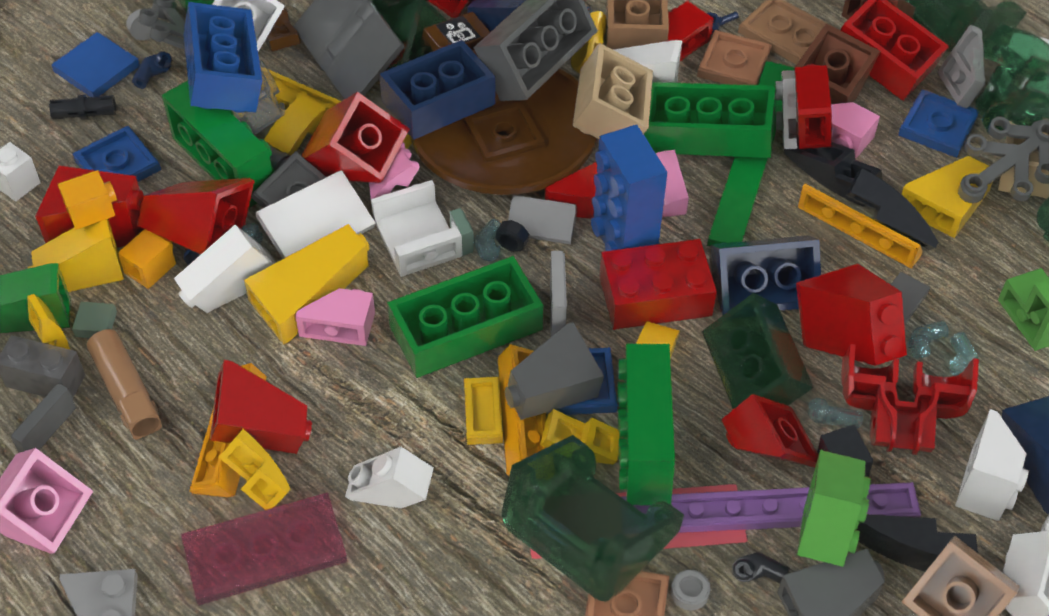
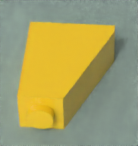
M968 155L907 183L903 187L901 195L916 208L929 226L955 238L986 197L993 183L991 182L987 185V191L980 202L968 203L962 200L958 194L961 180L969 174H980L989 165ZM969 183L972 187L978 188L977 185Z
M108 219L77 230L74 227L31 251L33 265L27 267L29 269L50 263H58L68 292L124 280L118 249Z

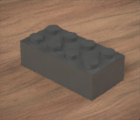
M525 0L474 47V50L479 59L495 75V91L500 101L527 100L597 32V28L584 0Z

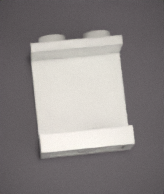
M433 180L371 199L373 220L400 277L462 257V235L457 226L449 228L435 199V184Z

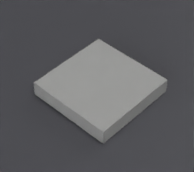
M551 251L550 329L552 337L566 325L565 253L563 251Z

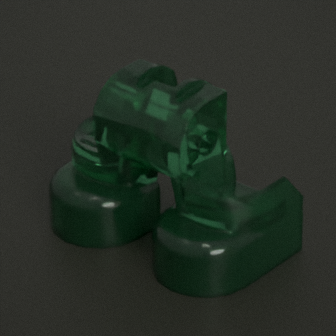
M1000 20L983 41V57L997 62L998 66L993 71L986 89L975 100L978 114L982 116L981 121L988 134L991 121L996 117H1004L1009 122L1012 121L1013 124L1032 126L1038 120L1049 119V44L1028 31ZM995 126L997 130H1004L1001 126Z

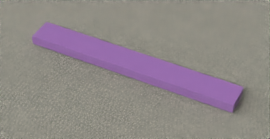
M913 482L870 484L866 498L869 500L867 514L906 517L921 516ZM810 487L672 494L671 506L626 505V496L620 497V512L623 535L801 527L803 509Z

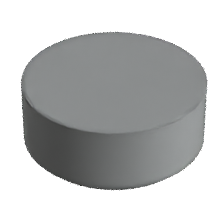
M141 9L136 10L127 19V29L135 39L148 40L151 38V27L139 23Z
M684 570L674 577L671 586V597L677 606L693 611L702 608L707 603L710 594V583L704 574L696 570Z

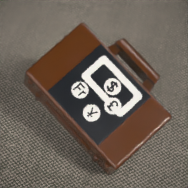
M470 12L424 28L421 46L428 54L463 40L477 55L474 47L490 31L474 12Z

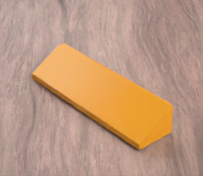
M806 183L802 186L798 208L911 269L921 257L923 251L920 244Z
M510 344L498 356L506 474L512 477L549 475L552 472L550 450L540 445L546 422V413L521 420L515 408H511L508 405L505 397V387L508 386L510 371L534 351Z
M252 363L241 365V367L266 381V375ZM212 411L190 492L200 495L234 497L241 475L219 458L230 443L210 440Z

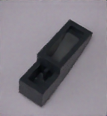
M797 137V149H784V153L814 180L839 196L862 207L866 205L846 196L857 172L863 168L882 179V169L855 160L854 149L831 142V147L799 149Z
M862 168L857 172L846 196L875 209L871 219L911 239L927 250L937 247L939 242L931 228L905 197L881 178Z
M867 514L864 523L859 522L857 528L860 531L858 542L895 562L925 572L954 536L978 553L976 534L937 532L936 518Z

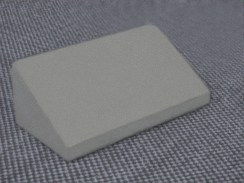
M514 195L511 201L508 220L522 224L530 234L529 238L571 245L577 206L570 203Z

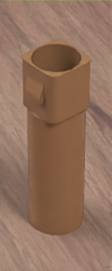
M106 329L92 335L87 342V349L117 410L122 414L120 417L124 426L130 431L133 439L138 440L160 430L162 424L158 416L154 400H150V395L119 334L115 330Z

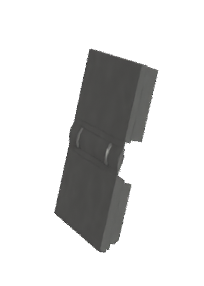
M314 0L293 27L344 99L356 92L365 96L376 81L380 79V73L385 72L404 49L403 43L383 17L376 12L371 5V0Z

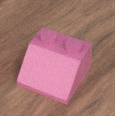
M37 448L18 453L0 477V533L10 539L53 554L80 514L93 490Z

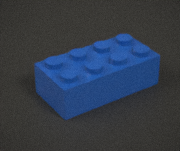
M188 2L184 28V44L190 106L202 109H226L239 113H256L262 85V74L252 10Z
M637 124L599 136V149L595 153L597 174L594 175L596 192L595 197L592 198L594 218L591 219V226L596 237L602 238L606 251L659 244L667 170Z

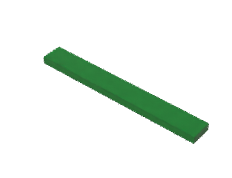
M766 61L758 85L776 86V81H782V71H793L794 67ZM776 100V112L782 111V100ZM775 116L773 142H774V138H775V135H776V132H777V130H776V116ZM734 158L708 237L707 246L711 247V244L743 241L768 158Z

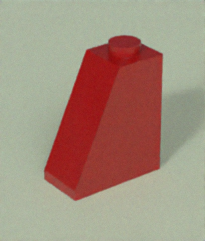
M809 64L803 67H795L799 149L831 147L832 108L827 65Z
M224 360L216 381L210 440L231 443L244 429L264 449L297 454L303 441L308 442L311 435L312 421L307 420L308 405L233 361Z

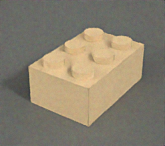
M599 43L580 70L573 126L581 132L598 139L601 135L636 124L644 134L649 127L653 71Z

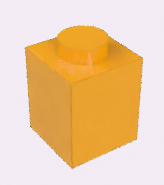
M98 170L58 184L75 230L115 216L111 203L117 201L114 189L110 181L103 183Z
M146 229L118 252L124 274L147 289L153 286L176 265L172 250L174 247L171 241Z

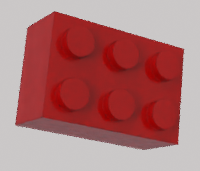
M867 0L840 29V31L880 51L869 76L902 101L933 71L949 45L888 0Z
M701 239L601 252L599 277L613 330L644 326L647 321L659 324L713 316L717 291Z

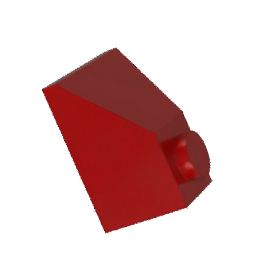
M752 394L721 419L727 430L726 438L735 449L815 468L819 455L792 407Z

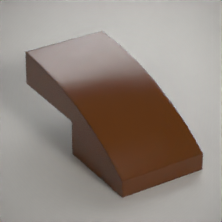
M285 7L265 39L272 52L300 44L298 32L290 23Z

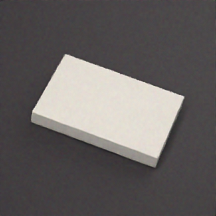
M342 170L256 212V218L282 259L347 224L357 234H363L374 228L376 224Z

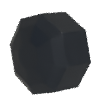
M513 220L502 221L496 231L495 238L501 247L511 252H517L524 249L530 234L522 224Z

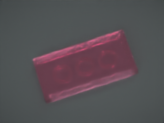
M328 492L181 534L198 606L348 562Z

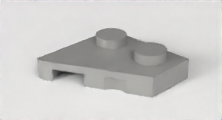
M973 25L967 28L937 71L957 105L968 108L974 98L980 94L985 84L982 30Z
M782 71V81H776V100H782V111L776 112V130H782L784 149H797L795 71Z
M135 569L60 574L59 580L77 616H135L138 580Z

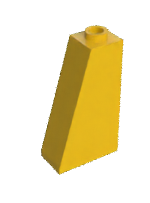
M347 224L245 279L248 300L282 344L285 345L298 334L295 317L298 310L339 288L345 289L369 266L367 251L370 250L369 244L363 234H357Z

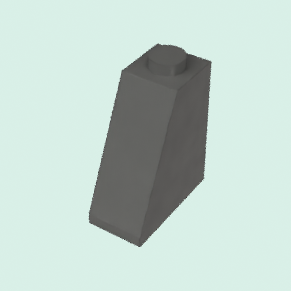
M574 322L566 324L510 371L508 386L505 387V397L508 405L511 408H515L521 420L599 396L604 375Z
M868 549L848 554L843 567L823 562L783 575L777 593L788 616H861L878 599L885 582V575L880 563L877 560H873Z

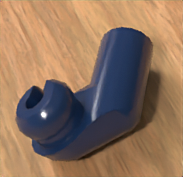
M162 51L156 55L144 58L132 79V83L140 89L146 88L151 77L166 73L171 68V55Z

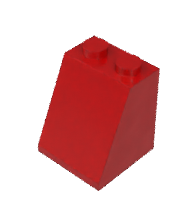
M356 92L324 113L301 156L326 177L342 170L348 181L380 183L388 172L410 128L365 96Z
M58 166L35 215L45 243L74 228L58 184L96 170ZM98 171L103 183L110 181L114 189L117 201L111 203L115 216L108 218L117 248L124 247L144 230L138 226L140 218L139 206L143 200V191L139 189L136 176Z
M251 178L181 182L143 196L139 206L140 218L138 226L202 254L234 225H237L244 231L254 180Z
M858 263L796 283L804 346L843 357L849 345L855 344V360L874 366L907 356L902 291Z

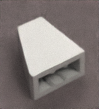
M672 40L614 49V51L652 70V82L677 83L682 41Z
M234 225L180 272L174 280L181 288V291L178 293L179 296L189 307L193 308L196 305L206 313H209L246 294L244 280L275 264L276 261L268 250L237 225Z

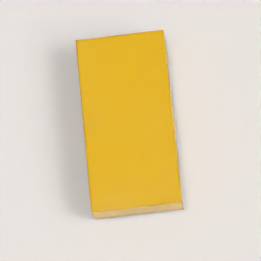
M499 377L464 378L467 445L503 443Z

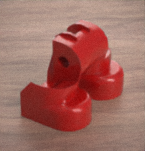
M855 344L849 345L842 358L841 383L845 401L852 407L872 410L870 443L871 446L886 447V452H891L893 448L911 450L912 455H917L919 451L932 452L935 449L936 418L950 419L965 415L970 410L977 392L979 359L973 358L962 373L949 377L922 373L923 362L917 361L913 370V394L915 398L914 402L899 401L897 397L896 384L899 374V359H893L890 365L883 368L857 367L854 365Z

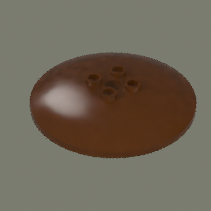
M559 68L527 100L500 101L495 91V105L413 140L411 138V142L423 163L442 179L475 192L515 195L545 189V187L575 173L592 154L597 138L585 134L573 126L579 81ZM505 131L510 135L502 136L497 133Z

